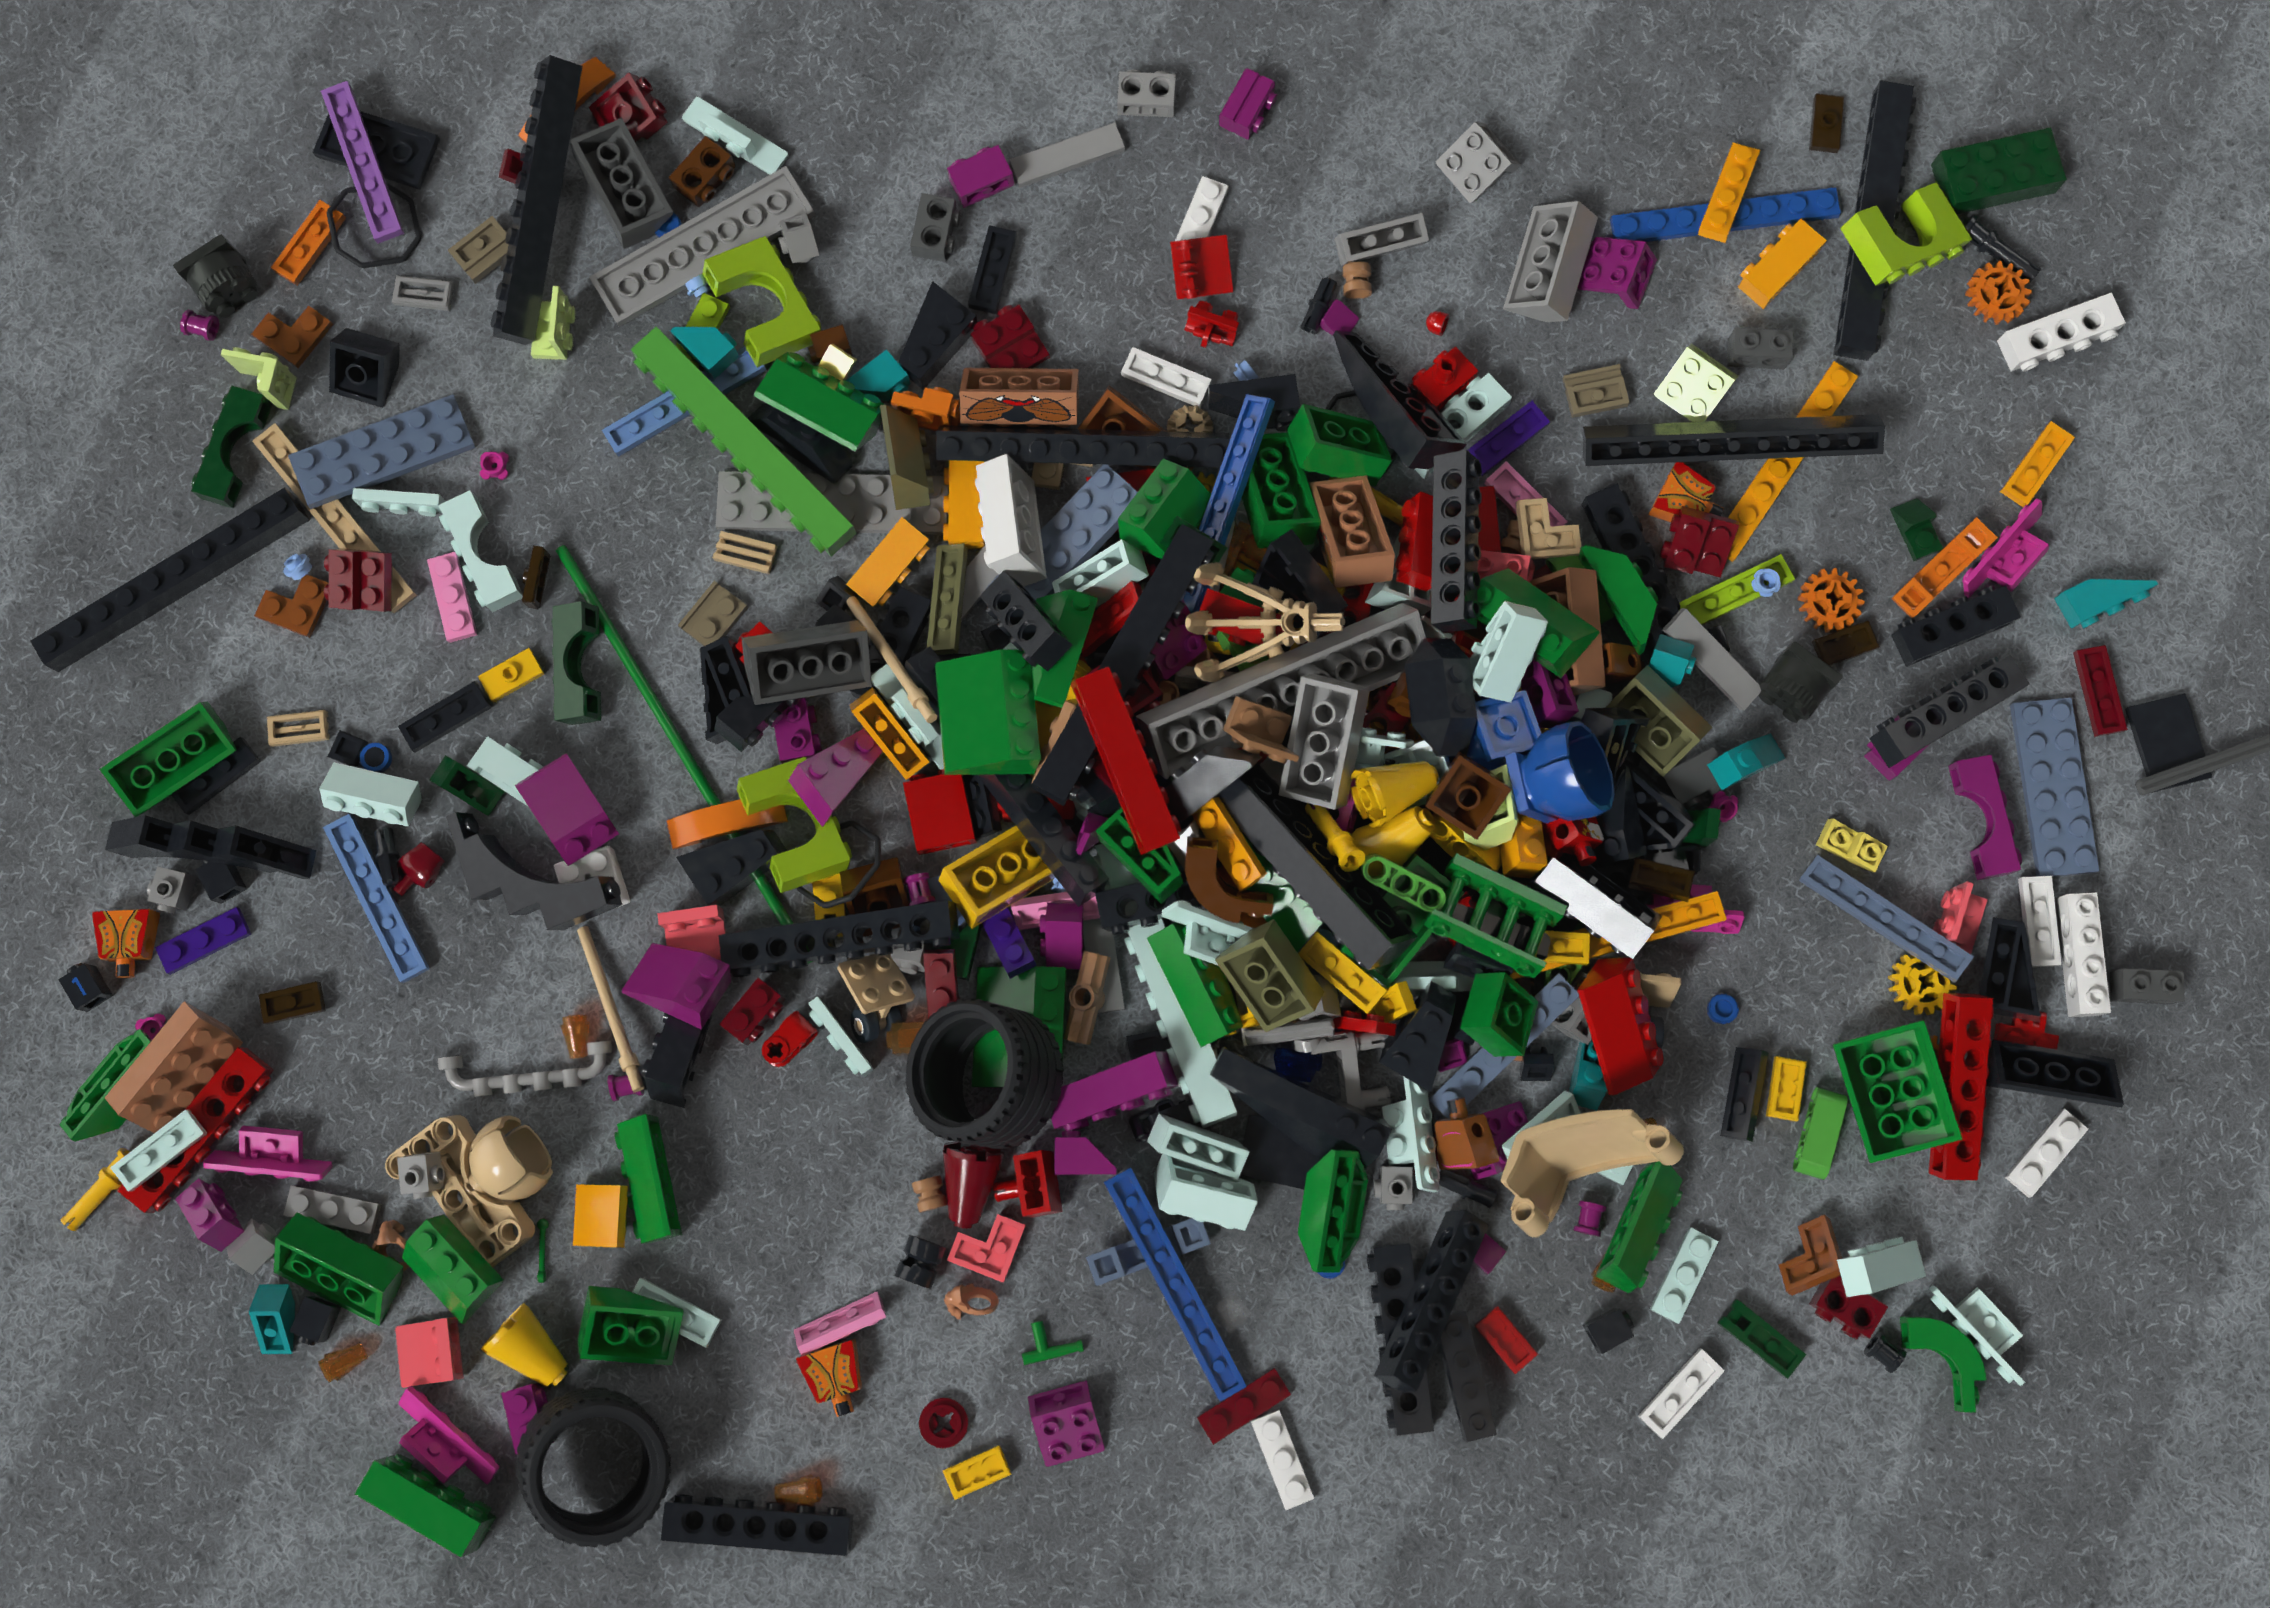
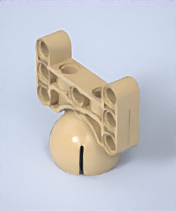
M464 1116L442 1117L435 1120L387 1158L385 1163L387 1174L391 1178L399 1179L398 1157L428 1153L425 1145L426 1141L430 1145L429 1153L440 1152L441 1165L445 1171L444 1188L434 1190L432 1194L448 1219L492 1267L533 1237L535 1225L521 1204L515 1202V1200L528 1198L540 1191L548 1183L553 1173L551 1169L552 1159L542 1140L532 1128L527 1125H521V1120L514 1116H502L489 1122L477 1135ZM449 1123L453 1127L452 1136L449 1134L448 1131ZM458 1191L463 1197L462 1204L458 1200ZM513 1225L518 1228V1237L513 1233ZM490 1242L495 1246L494 1254L490 1250Z

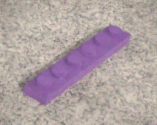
M348 81L321 90L374 240L377 243H381L404 234L351 85Z

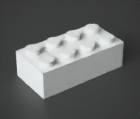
M1008 454L976 465L977 478L975 479V485L980 496L978 510L983 521L981 535L986 546L984 560L987 566L999 575L1006 571L1024 587L1046 579L1034 480Z

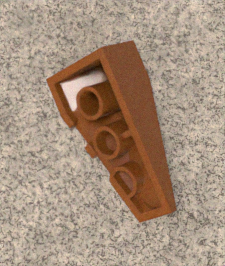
M1110 385L1077 428L1165 431ZM1134 465V466H1137V467H1140V468H1143V469H1154V468L1156 469V467H1157V466ZM1194 467L1185 468H1188L1190 471H1192Z

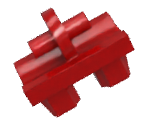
M1202 300L1198 302L1196 307L1190 306L1185 331L1202 338L1201 347L1207 348L1210 341L1233 347L1239 326L1237 312L1226 310L1222 316L1212 313L1213 306Z

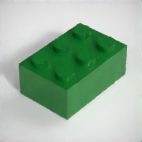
M1303 404L1287 429L1299 468L1307 472H1317L1333 478L1367 475L1369 484L1376 486L1392 462L1382 434L1370 420Z

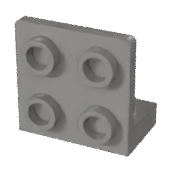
M1476 121L1436 161V165L1469 203H1474L1504 172L1513 173L1521 166L1485 123Z

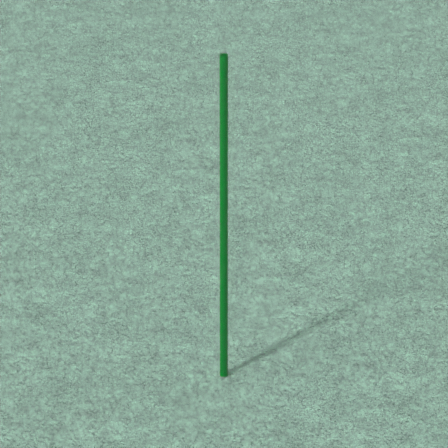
M566 545L558 547L556 553L586 603L599 607V624L709 807L721 804ZM739 832L727 834L729 840L741 836ZM763 874L755 880V883L780 925L794 924Z

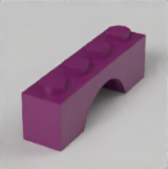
M1992 755L1959 760L1949 765L1948 768L1955 795L1974 801L1981 808L1986 819L1985 836L1982 842L1970 851L1977 881L2020 871L2022 856L2019 849L2015 848L2013 840L2014 825L2007 817L2005 809L2007 798L2004 791L2000 790L1998 782L2000 776L1999 767L1996 762H1993Z

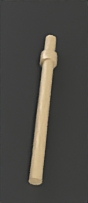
M855 596L848 598L846 604L857 620L865 627L867 635L908 693L907 698L913 708L920 711L927 723H933L937 719V715L928 703L929 698L924 690L917 687Z
M581 927L577 932L621 1056L619 1058L622 1071L627 1073L632 1091L639 1092L645 1087L638 1070L640 1064L637 1055L632 1053L589 927Z

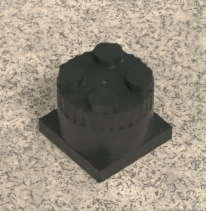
M222 234L173 265L177 273L190 285L204 308L210 313H217L219 317L232 315L235 308L244 302L255 300L259 293L256 289L257 281L245 265L247 262Z
M1793 642L1779 655L1774 662L1775 665L1760 683L1762 691L1758 696L1764 703L1770 706L1776 705L1783 710L1782 714L1786 719L1797 723L1800 719L1808 720L1829 691L1840 682L1843 676L1799 643Z

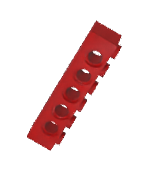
M1943 993L1938 1065L1962 1140L1930 1149L1929 1174L1944 1180H1978V1173L1981 1168L1980 1149L1981 1140L1984 1136L1982 1125L1983 1113L1986 1107L1985 1089L1986 1080L1989 1076L1988 1054L1991 1047L1990 1030L1994 1008L1993 998L1978 994ZM1969 1021H1970V1027H1969V1029L1967 1030V1025H1968V1023H1969Z
M237 1047L185 1109L192 1112L208 1134L184 1151L182 1162L178 1164L173 1160L159 1171L164 1177L163 1184L159 1188L154 1184L153 1175L134 1191L128 1192L123 1184L117 1191L144 1213H154L156 1210L158 1212L163 1210L171 1201L169 1195L175 1187L180 1188L189 1180L192 1175L189 1171L196 1162L200 1164L210 1155L212 1150L209 1147L216 1139H222L230 1131L232 1126L229 1123L236 1115L241 1116L247 1111L252 1103L249 1099L256 1091L261 1092L268 1086L271 1081L269 1076L274 1070L248 1048ZM238 1076H241L244 1080V1087L240 1092H237L233 1086L234 1080ZM221 1100L224 1104V1111L221 1115L217 1116L214 1112V1104L216 1101Z

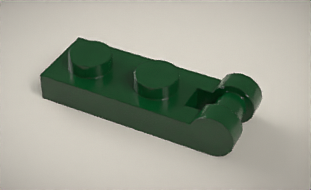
M1735 1299L1730 1305L1732 1309L1726 1317L1722 1316L1717 1324L1781 1376L1788 1379L1806 1354L1746 1305ZM1741 1317L1749 1321L1743 1330L1735 1325Z

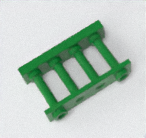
M1456 853L1447 864L1443 873L1444 876L1452 880L1445 904L1441 911L1433 909L1425 919L1423 926L1430 928L1436 935L1451 938L1515 969L1522 976L1535 978L1546 965L1545 961L1536 957L1547 926L1554 927L1561 920L1567 906ZM1464 886L1480 894L1469 924L1452 917ZM1492 899L1505 904L1508 908L1497 938L1480 931ZM1519 912L1535 920L1525 951L1508 944Z

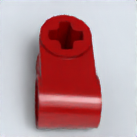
M794 1011L764 1042L761 1050L762 1056L772 1066L783 1067L801 1050L807 1047L815 1039L819 1031L799 1011ZM773 1047L781 1048L783 1055L780 1058L773 1056L774 1053L771 1051Z

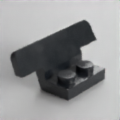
M1457 903L1452 917L1469 924L1474 909ZM1486 913L1480 931L1497 938L1503 918ZM1515 923L1508 944L1525 951L1532 928ZM1544 933L1536 957L1541 960L1547 958L1550 946V937L1546 933ZM1457 941L1446 956L1443 967L1473 978L1475 974L1506 972L1510 976L1514 970Z

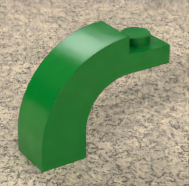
M1900 1317L1902 1348L1930 1349L1941 1355L1948 1363L1952 1373L1954 1410L1963 1413L1976 1412V1405L1979 1404V1391L1977 1386H1974V1381L1987 1380L1984 1364L1972 1342L1961 1331L1943 1321L1924 1317Z

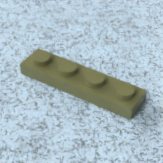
M964 543L937 546L927 648L931 646L937 655L958 654L968 556V548Z

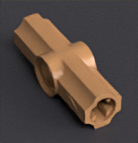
M1084 951L1077 983L1069 994L1071 1008L1063 1039L1090 1045L1098 1010L1103 1007L1105 1002L1103 989L1111 957ZM1089 990L1091 1000L1085 1005L1083 996Z

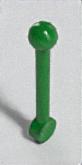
M544 1218L537 1222V1227L540 1229L538 1283L546 1282L545 1245L546 1229L549 1226V1222Z

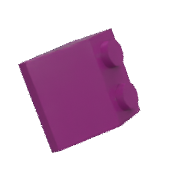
M1061 1131V1137H1055V1175L1117 1174V1167L1088 1138L1081 1137L1080 1131Z

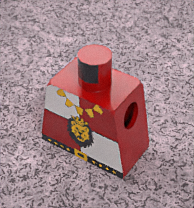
M1557 817L1558 820L1550 823L1541 821L1559 852L1576 856L1580 866H1588L1597 860L1594 849L1603 843L1604 838L1596 817L1573 821Z

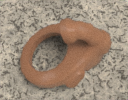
M396 1220L383 1222L379 1229L378 1239L373 1243V1251L389 1257L386 1252L388 1244L394 1243L404 1249L407 1240L398 1234L404 1231V1226ZM405 1261L400 1263L404 1266L403 1271L408 1269L409 1265Z
M973 1283L954 1287L944 1298L948 1311L959 1320H961L962 1311L971 1315H987L994 1312L999 1304L998 1296L993 1291L974 1287ZM972 1298H984L991 1305L985 1309H975L970 1307L967 1302Z

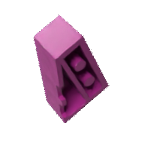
M864 728L799 763L788 781L823 827L871 770L883 751Z

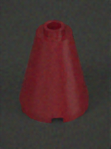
M947 1142L944 1144L943 1157L949 1219L954 1221V1226L968 1229L972 1228L973 1224L979 1223L1003 1161L1004 1152H1000L1001 1149L977 1145L962 1146L961 1148L960 1142Z

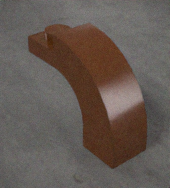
M1187 836L1186 877L1193 895L1205 909L1219 918L1234 923H1240L1241 912H1246L1247 915L1258 918L1265 915L1272 916L1273 893L1249 890L1240 892L1239 889L1230 886L1220 877L1216 868L1218 840Z

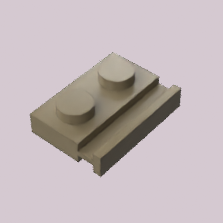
M491 216L449 248L448 252L476 284L501 265L503 256L507 255L508 244L505 242L507 232Z
M1620 364L1563 376L1562 380L1565 384V393L1572 418L1628 407L1630 402L1624 378L1621 374Z
M713 581L678 626L700 644L706 646L725 637L748 609V606L721 587L716 581Z

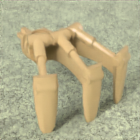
M1215 562L1199 566L1195 572V581L1211 587L1214 585L1218 586L1219 582L1244 592L1246 595L1263 601L1262 607H1264L1261 617L1212 619V614H1208V611H1197L1186 617V629L1199 635H1209V632H1212V627L1238 626L1239 629H1261V633L1264 634V638H1262L1263 644L1227 661L1219 663L1218 660L1210 659L1196 664L1194 670L1201 680L1217 682L1225 677L1223 671L1246 661L1250 663L1268 654L1270 659L1283 654L1284 651L1281 646L1283 644L1285 646H1292L1294 643L1315 642L1317 631H1343V625H1345L1343 613H1317V606L1314 602L1306 604L1304 601L1294 602L1293 599H1285L1283 601L1281 598L1284 592L1270 586L1269 590H1266L1254 584H1245L1224 575L1225 569L1221 563ZM1277 609L1284 613L1281 619H1276ZM1297 614L1302 616L1304 622L1303 627L1299 631L1293 627V618ZM1276 626H1281L1284 632L1277 636Z

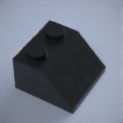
M345 328L330 341L329 392L383 408L399 368L400 343Z

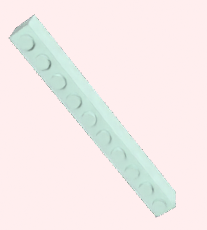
M1103 844L1095 846L1097 855L1093 856V858L1109 878L1104 887L1105 891L1140 882ZM1154 900V907L1158 909ZM1131 901L1126 905L1125 913L1127 916L1136 913L1138 908L1136 901ZM1162 919L1158 920V925L1142 928L1141 924L1129 927L1130 931L1127 932L1129 937L1124 938L1129 954H1136L1139 965L1134 966L1140 982L1146 981L1150 992L1145 995L1151 1011L1157 1009L1161 1020L1156 1021L1162 1039L1165 1037L1169 1039L1172 1048L1167 1049V1053L1172 1066L1179 1065L1182 1076L1177 1079L1183 1094L1189 1093L1193 1104L1188 1107L1194 1123L1201 1122L1202 1128L1237 1116V1111L1228 1089L1210 1075L1216 1062L1211 1044L1200 1047L1147 940V937L1165 928Z

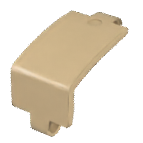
M1630 1109L1576 1114L1524 1129L1517 1134L1501 1177V1183L1515 1195L1510 1209L1512 1210V1220L1528 1236H1541L1546 1232L1549 1223L1553 1221L1570 1181L1600 1171L1658 1161L1663 1165H1673L1682 1158L1684 1148L1666 1127L1646 1124Z

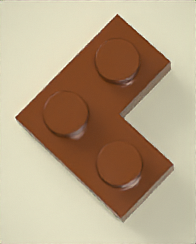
M308 306L292 327H289L268 312L251 335L299 368L334 324Z
M306 574L302 577L293 599L266 590L254 616L310 638L327 602L324 597V588L329 583Z
M1826 1215L1798 1226L1805 1253L1779 1265L1786 1292L1792 1296L1841 1275L1837 1260L1842 1259V1255L1831 1220Z

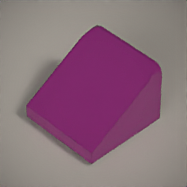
M1335 299L1323 317L1320 328L1331 335L1336 330L1351 332L1359 321V317L1341 301Z
M1091 812L1086 815L1078 835L1077 854H1083L1100 841L1096 830L1108 818Z
M1448 1032L1438 1066L1440 1073L1464 1065L1468 1061L1463 1041L1454 1038L1450 1032Z
M1485 1233L1473 1263L1486 1275H1489L1506 1251Z

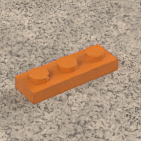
M321 200L318 201L271 266L274 272L297 286L332 239L327 219V210L330 205ZM335 209L332 214L337 232L346 217Z

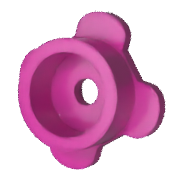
M484 452L481 455L480 466L482 470H480L479 474L484 480L490 478L504 480L508 477L509 473L506 470V464L509 461V456L505 452H500L499 454L496 452ZM497 464V467L492 468V465Z
M1719 791L1713 795V800L1707 808L1721 809L1720 821L1724 823L1736 815L1738 798L1734 795L1727 796L1723 791Z
M155 1014L154 1017L138 1020L135 1028L143 1030L153 1040L165 1025L166 1018L162 1014ZM151 1028L156 1029L154 1033L150 1032Z

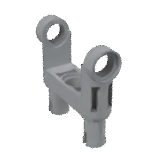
M1346 1030L1335 1032L1334 1035L1327 1037L1294 1040L1297 1052H1311L1314 1055L1336 1051L1340 1100L1364 1111L1365 1108L1391 1104V1099L1387 1098L1390 1097L1387 1086L1361 1090L1357 1060L1359 1051L1384 1048L1385 1042L1381 1041L1384 1040V1035L1367 1032L1355 1033V1031Z

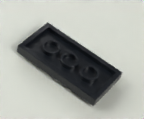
M360 111L384 179L421 189L440 142L438 135ZM328 113L312 153L317 158L348 167Z

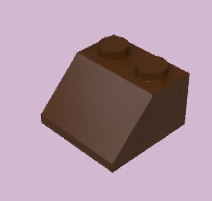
M1459 751L1437 783L1436 788L1427 798L1425 807L1477 840L1511 791V787L1487 768Z
M897 857L881 861L878 870L852 901L846 902L850 915L909 906L910 901L906 885L903 883L904 877ZM875 863L840 872L843 896L851 894ZM896 924L892 929L900 928V924ZM871 928L864 932L863 937L873 935Z

